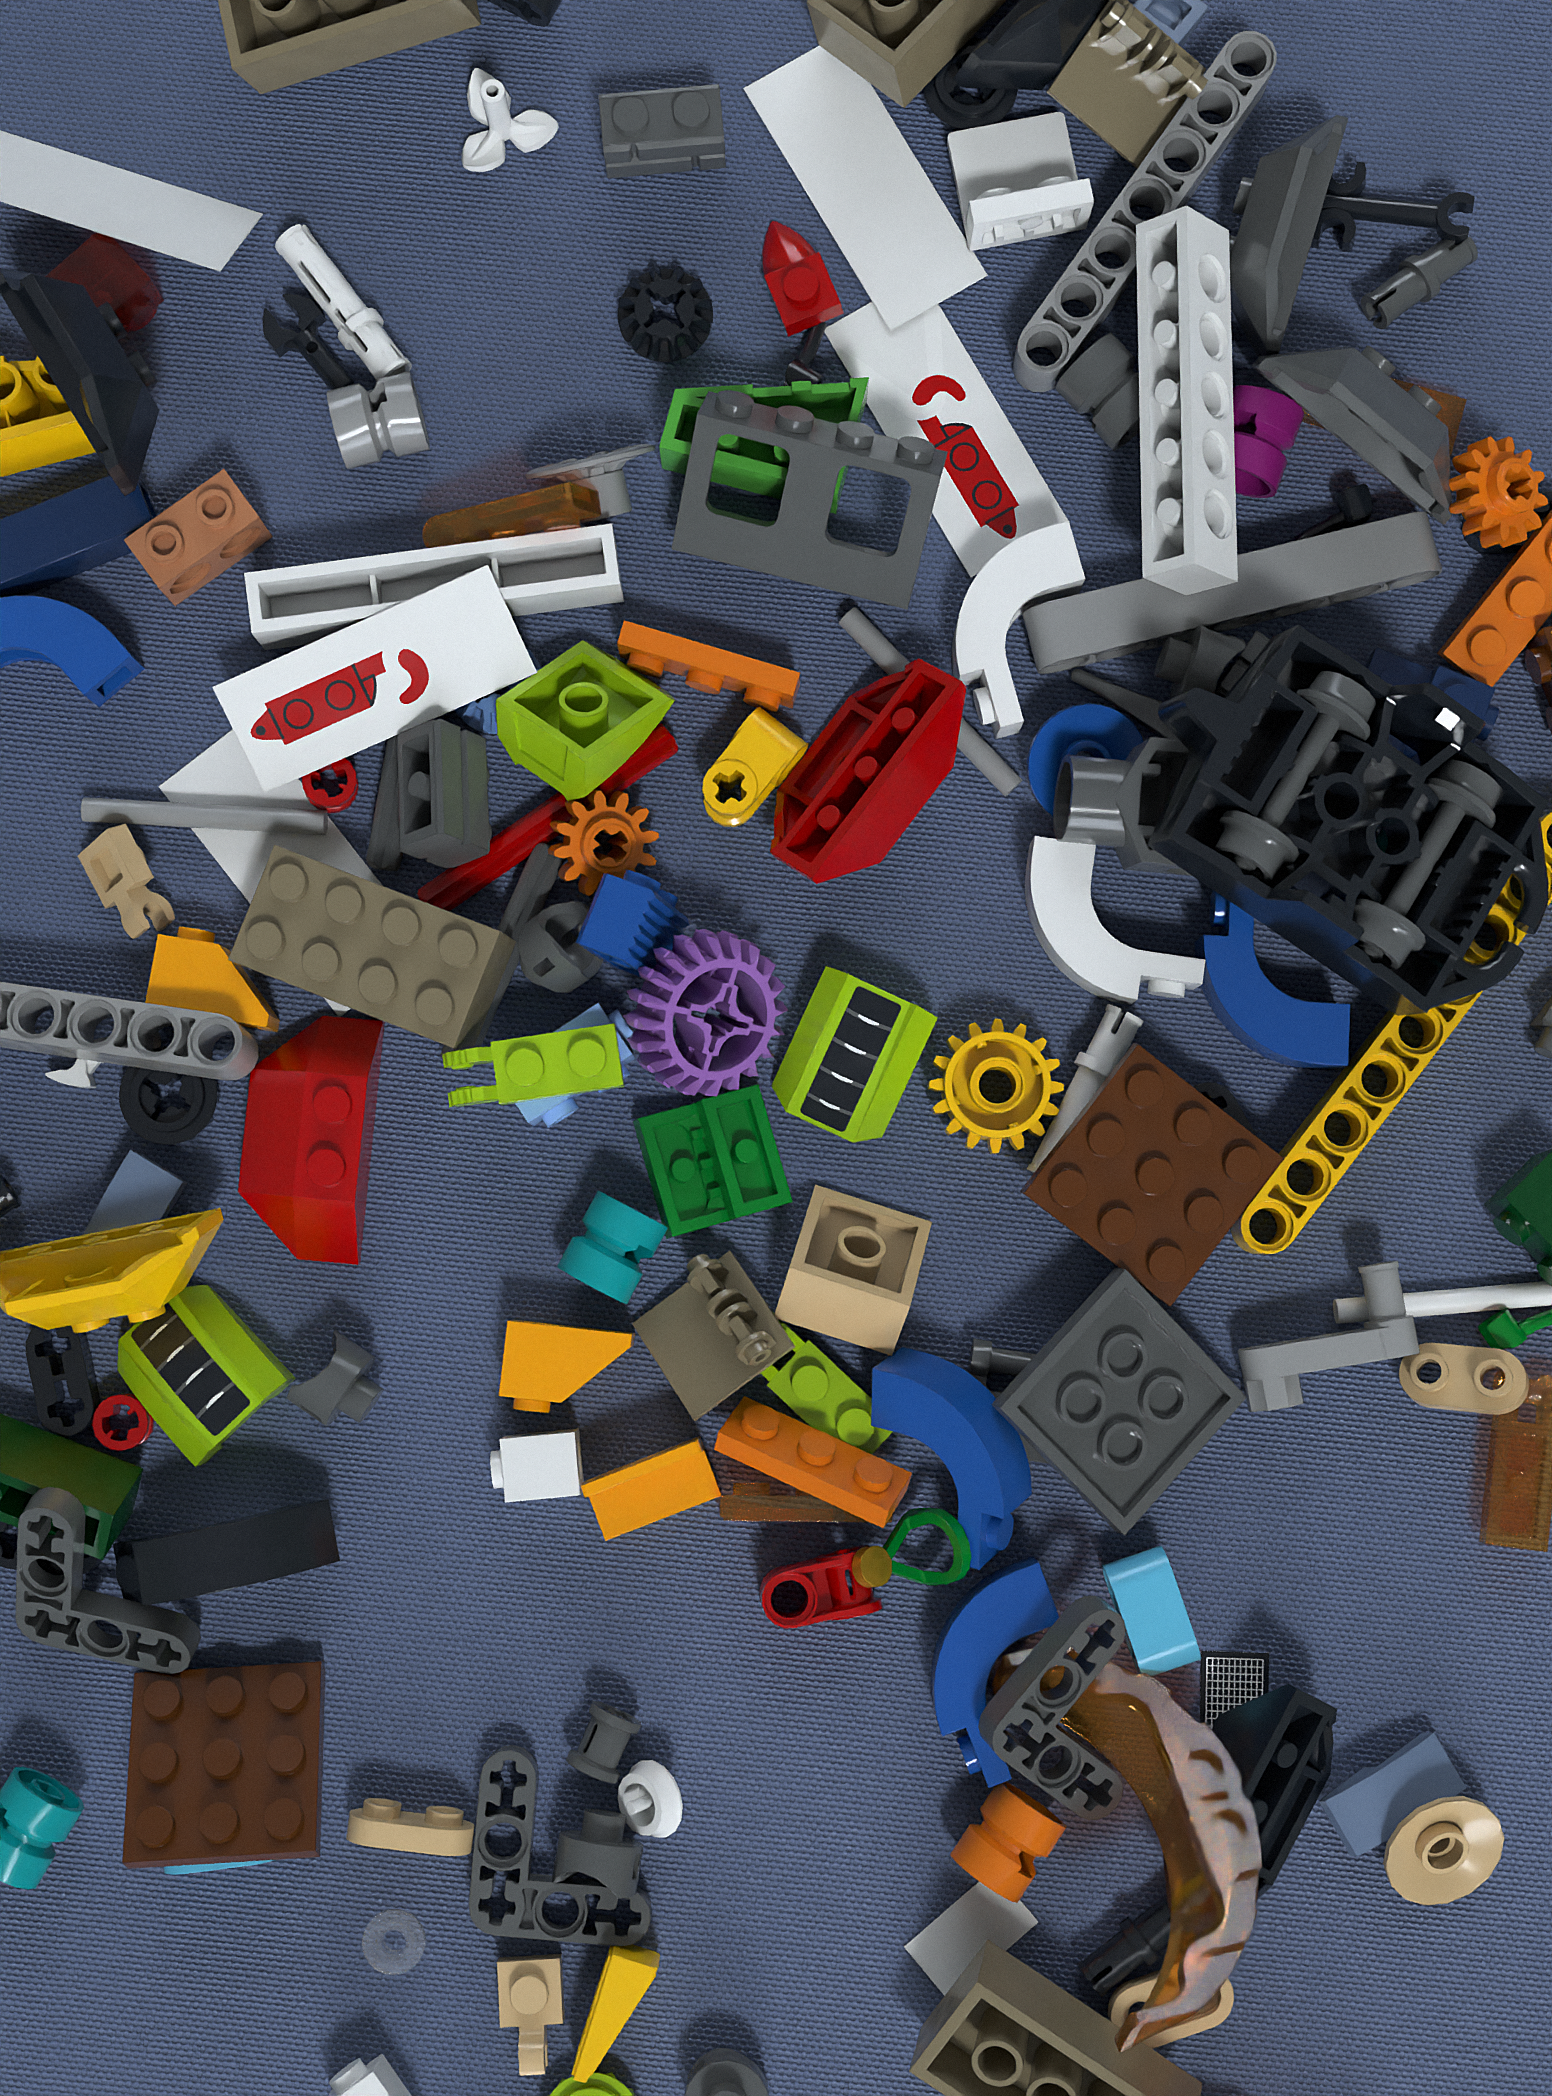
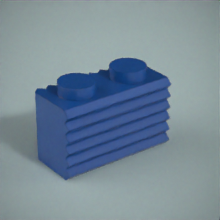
M626 870L623 879L604 873L575 943L587 949V951L599 957V959L611 967L641 978L637 970L639 967L646 966L653 969L657 964L653 948L663 947L672 952L673 935H685L683 928L690 924L687 917L675 908L678 897L659 889L661 883L631 870Z

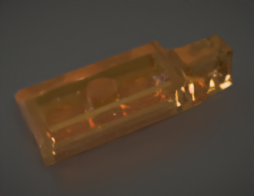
M733 1483V1495H720V1518H723V1521L868 1522L795 1488V1496L770 1495V1483ZM893 1514L887 1523H892Z

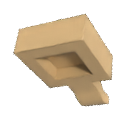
M126 824L106 829L78 855L105 909L117 906L123 928L132 939L138 938L150 928L144 914L150 917L157 931L163 930L175 920L174 911L170 903L163 896L151 892L145 886L154 876L147 865L143 851L137 846Z
M562 1954L499 1957L497 1961L500 2028L519 2027V2075L545 2074L546 2066L549 2065L547 2025L563 2024L565 2020Z

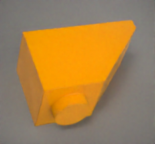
M179 927L177 937L158 934L145 1003L218 1013L232 1018L242 1027L278 1032L279 1018L243 967L228 960L231 951L220 944L214 943L215 933L195 928Z
M514 1319L508 1320L499 1396L513 1397V1409L549 1413L551 1402L562 1403L630 1349L634 1345L635 1333Z

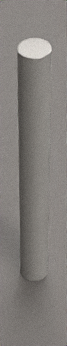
M857 607L852 608L839 621V625L887 675L904 671L905 665L910 663ZM962 718L957 748L1005 797L1008 796L1023 780Z
M84 797L81 802V819L83 822L326 835L328 828L327 811L89 797Z

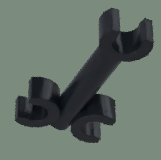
M1357 162L1354 178L1347 183L1336 182L1333 179L1332 173L1311 247L1318 249L1322 233L1328 228L1335 227L1343 232L1342 251L1350 252L1356 237L1354 220L1436 229L1441 240L1455 241L1453 245H1459L1468 239L1469 227L1454 225L1448 220V217L1455 212L1472 213L1475 197L1469 193L1456 192L1449 194L1440 204L1363 196L1360 194L1365 188L1366 167L1364 162Z

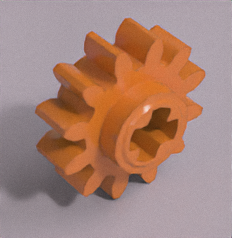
M1491 436L1468 445L1467 452L1452 459L1455 469L1461 475L1449 479L1450 490L1456 492V501L1450 505L1449 511L1452 514L1461 513L1466 520L1462 527L1464 536L1480 531L1482 548H1488L1497 544L1505 548L1527 540V532L1542 526L1541 519L1534 512V509L1548 504V499L1543 494L1538 493V483L1544 479V472L1533 471L1529 463L1532 458L1530 449L1514 455V441L1510 436L1495 441Z
M594 789L587 795L589 805L586 808L579 802L573 800L568 802L566 800L565 806L572 815V819L569 823L560 820L551 821L550 823L551 828L557 833L564 835L563 843H556L547 849L548 854L558 858H567L568 860L560 868L558 876L565 881H571L581 874L578 889L579 892L591 896L595 892L604 873L623 879L626 870L636 872L634 869L638 863L644 866L656 864V860L652 855L643 852V845L656 841L659 838V833L639 827V824L647 818L649 810L642 806H635L626 812L629 798L628 794L624 792H614L609 799L608 805H606L604 794L598 789ZM600 831L614 835L612 839L607 841L613 847L607 855L596 851L593 852V849L600 845L594 839Z

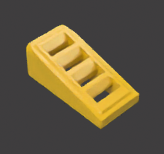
M634 1944L609 1947L574 2058L571 2073L574 2075L573 2080L586 2083L588 2078L593 2075L656 1977L660 1961L659 1953Z

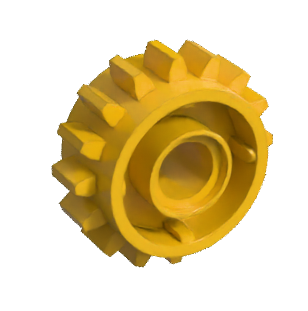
M994 1019L990 1032L982 1033L980 1027L975 1022L967 1026L968 1041L964 1043L953 1035L946 1041L949 1049L954 1054L951 1059L945 1056H936L932 1064L943 1071V1076L928 1082V1089L934 1092H941L942 1101L931 1108L933 1114L947 1113L951 1121L944 1131L948 1136L956 1133L959 1129L967 1133L965 1148L973 1149L979 1140L982 1139L987 1140L990 1154H998L1002 1140L1008 1139L1016 1151L1024 1148L1022 1132L1027 1130L1030 1134L1038 1138L1046 1132L1043 1125L1039 1122V1118L1042 1115L1056 1117L1060 1111L1054 1104L1049 1102L1050 1095L1064 1091V1084L1051 1081L1050 1072L1060 1065L1059 1059L1045 1060L1040 1052L1044 1049L1047 1041L1043 1037L1033 1043L1024 1039L1026 1025L1022 1023L1012 1033L1004 1032L1001 1019ZM990 1070L1001 1071L1010 1079L1012 1092L1006 1102L1000 1104L991 1103L982 1096L979 1090V1080L984 1072Z

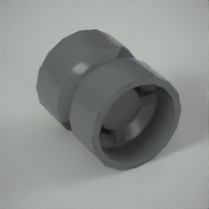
M1109 333L1095 342L1069 367L1058 381L1055 389L1078 414L1088 412L1093 414L1091 427L1113 451H1116L1140 432L1139 372L1135 373L1133 371L1136 358L1112 333Z

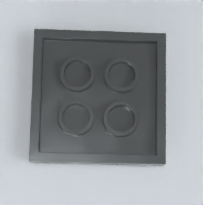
M1115 1267L991 1405L1116 1532L1126 1535L1247 1397L1126 1269Z

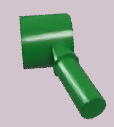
M1505 1308L1478 1325V1330L1491 1348H1515L1522 1344L1528 1335L1552 1325V1308L1524 1318L1520 1322H1517L1509 1309Z

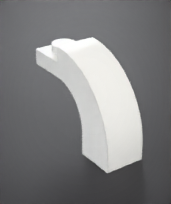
M1069 521L1032 531L1003 547L979 571L964 598L952 643L953 676L961 680L965 686L977 682L980 683L981 688L973 690L976 711L982 725L991 723L995 739L1019 733L1024 722L1006 658L1005 641L1009 628L1017 618L1031 607L1079 594L1085 581Z
M1035 836L1029 845L1025 875V897L1028 915L1040 945L1062 973L1086 991L1109 1001L1125 1005H1131L1138 1000L1140 983L1148 984L1147 993L1170 998H1184L1185 989L1194 990L1202 985L1205 959L1138 950L1121 943L1102 926L1094 911L1091 899V878L1096 845L1060 842L1053 838Z

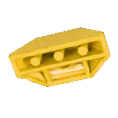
M221 1208L0 1251V1308L7 1315L40 1328L49 1330L72 1326L74 1333L95 1330L110 1322L109 1318L127 1315L131 1323L146 1321L160 1316L166 1312L165 1304L185 1289L224 1220Z

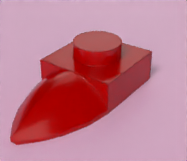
M772 221L767 230L762 250L763 272L767 288L788 337L844 314L841 302L820 252L816 253L813 247L791 228Z

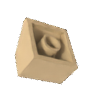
M815 1185L775 1310V1317L778 1320L892 1356L911 1306L932 1222Z

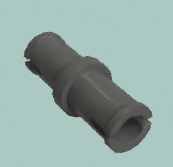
M1469 236L1468 239L1459 245H1453L1455 241L1443 239L1420 256L1410 255L1400 263L1398 272L1361 298V308L1366 318L1370 321L1380 312L1381 316L1374 321L1373 325L1376 328L1385 329L1393 320L1417 302H1429L1438 295L1441 284L1465 266L1476 261L1478 251L1473 239Z

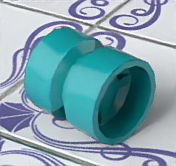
M598 1190L582 1219L587 1229L585 1235L574 1236L571 1239L557 1267L592 1288L624 1304H628L643 1276V1272L638 1265L640 1260L653 1257L668 1227Z
M15 1767L0 1790V1881L16 1888L27 1890L37 1887L56 1855L52 1843L65 1841L85 1807L82 1800L71 1789L51 1776L35 1769Z

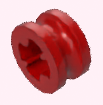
M345 758L302 777L305 795L310 804L318 810L327 811V813L341 812L349 808L356 800L359 791L358 778L351 762ZM325 770H333L336 778L346 776L348 780L347 785L339 784L341 794L335 797H328L325 789L314 790V782L322 783L320 773Z
M124 1393L108 1397L99 1404L94 1412L92 1426L94 1434L101 1444L109 1449L122 1451L140 1446L148 1440L154 1430L155 1420L140 1403L135 1394ZM121 1404L128 1405L130 1409L127 1414L136 1413L139 1420L138 1427L128 1430L127 1439L118 1437L121 1430H111L109 1424L110 1416L120 1414Z

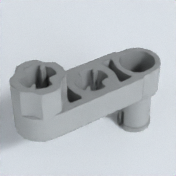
M1398 1261L1358 1267L1362 1277L1369 1321L1363 1323L1364 1328L1262 1344L1238 1350L1249 1412L1277 1410L1304 1404L1299 1374L1420 1353L1413 1315L1406 1314L1398 1272Z

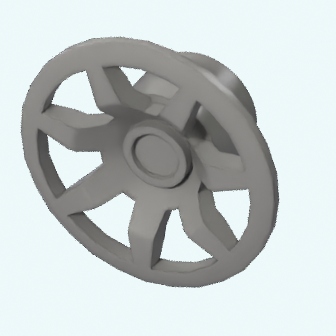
M649 443L621 447L617 450H612L610 453L609 451L593 453L587 458L580 460L572 458L530 470L525 476L526 479L551 477L564 481L573 523L579 524L633 511L622 468L626 461L656 449L655 445Z

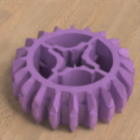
M695 929L692 938L683 934L679 936L673 935L672 952L663 947L653 948L657 962L656 966L653 969L646 966L639 967L637 970L641 978L645 979L642 988L626 991L630 999L638 1002L637 1009L623 1015L627 1024L637 1028L626 1040L630 1043L631 1048L640 1052L637 1058L640 1066L653 1073L652 1075L655 1077V1080L668 1088L672 1086L675 1090L685 1095L694 1096L697 1092H700L706 1096L717 1097L721 1086L728 1090H739L740 1073L748 1077L759 1076L755 1061L759 1056L765 1059L773 1058L774 1055L770 1047L767 1046L771 1036L785 1035L781 1027L774 1024L775 1017L788 1011L784 1002L775 999L786 987L779 978L772 975L776 965L772 963L770 958L760 954V949L757 948L756 944L745 939L739 940L737 935L725 930L717 931L715 934L707 929ZM737 991H738V1007H737V1003H736ZM711 1008L720 1012V1014L714 1015L706 1012ZM695 1010V1011L703 1012V1013H706V1014H705V1016L702 1018V1017H700V1016H698V1015H695V1014H693V1013H691V1012ZM673 1016L677 1023L675 1037L673 1035Z

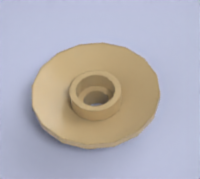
M1465 1796L1438 1798L1417 1807L1398 1823L1386 1843L1383 1865L1390 1885L1405 1900L1422 1905L1447 1904L1470 1894L1489 1878L1501 1859L1504 1835L1500 1821L1483 1802Z

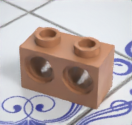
M222 469L129 535L124 541L157 587L176 606L273 536L225 469Z

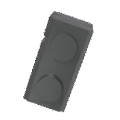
M719 84L599 95L602 142L607 178L692 171L693 167H699L700 170L726 168Z
M442 719L430 720L399 734L397 737L399 851L418 859L426 858L427 862L445 869L460 866L489 854L492 828L489 823L488 811L490 773L487 767L486 738L467 730L460 731V727Z

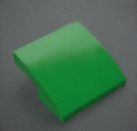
M759 1084L720 1094L717 1097L705 1098L693 1104L641 1117L633 1121L661 1222L668 1227L665 1233L666 1239L793 1202Z

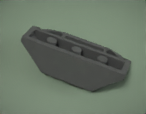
M1336 115L1260 158L1254 179L1242 177L1232 213L1243 215L1237 237L1229 235L1231 310L1258 357L1279 354L1348 122L1347 117Z
M1369 345L1361 353L1353 347L1344 346L1259 356L1253 363L1252 367L1287 397L1294 400L1306 413L1419 508L1427 512L1431 518L1445 525L1452 517V513L1449 511V507L1452 504V495L1449 486L1451 475L1448 427L1436 417L1442 406L1415 384L1406 392L1389 378L1396 368L1379 352Z

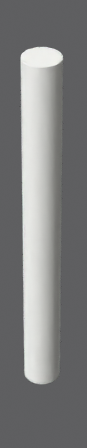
M1546 1281L1403 1293L1406 1314L1413 1315V1317L1503 1310L1505 1308L1552 1305V1286ZM1365 1297L1334 1299V1319L1337 1324L1369 1321Z

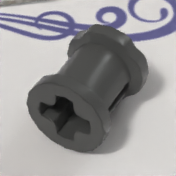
M592 1701L589 1708V1713L592 1715L577 1750H570L566 1761L572 1767L591 1777L615 1784L621 1775L617 1769L619 1761L631 1734H638L641 1721L608 1704Z

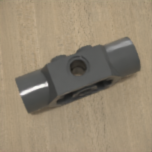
M1150 737L1134 747L1126 760L1066 755L1060 765L1054 794L1053 827L1057 841L1113 846L1124 870L1192 876L1148 846L1189 750L1180 740ZM1326 790L1324 805L1327 812L1335 818L1338 812V802L1331 791Z

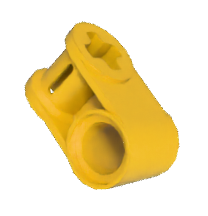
M761 707L756 708L736 731L728 747L707 771L703 779V802L708 816L715 823L725 827H736L746 823L752 818L774 788L779 786L789 776L805 754L809 744ZM736 784L741 786L740 802L732 797L724 804L720 802V786L727 790H731Z

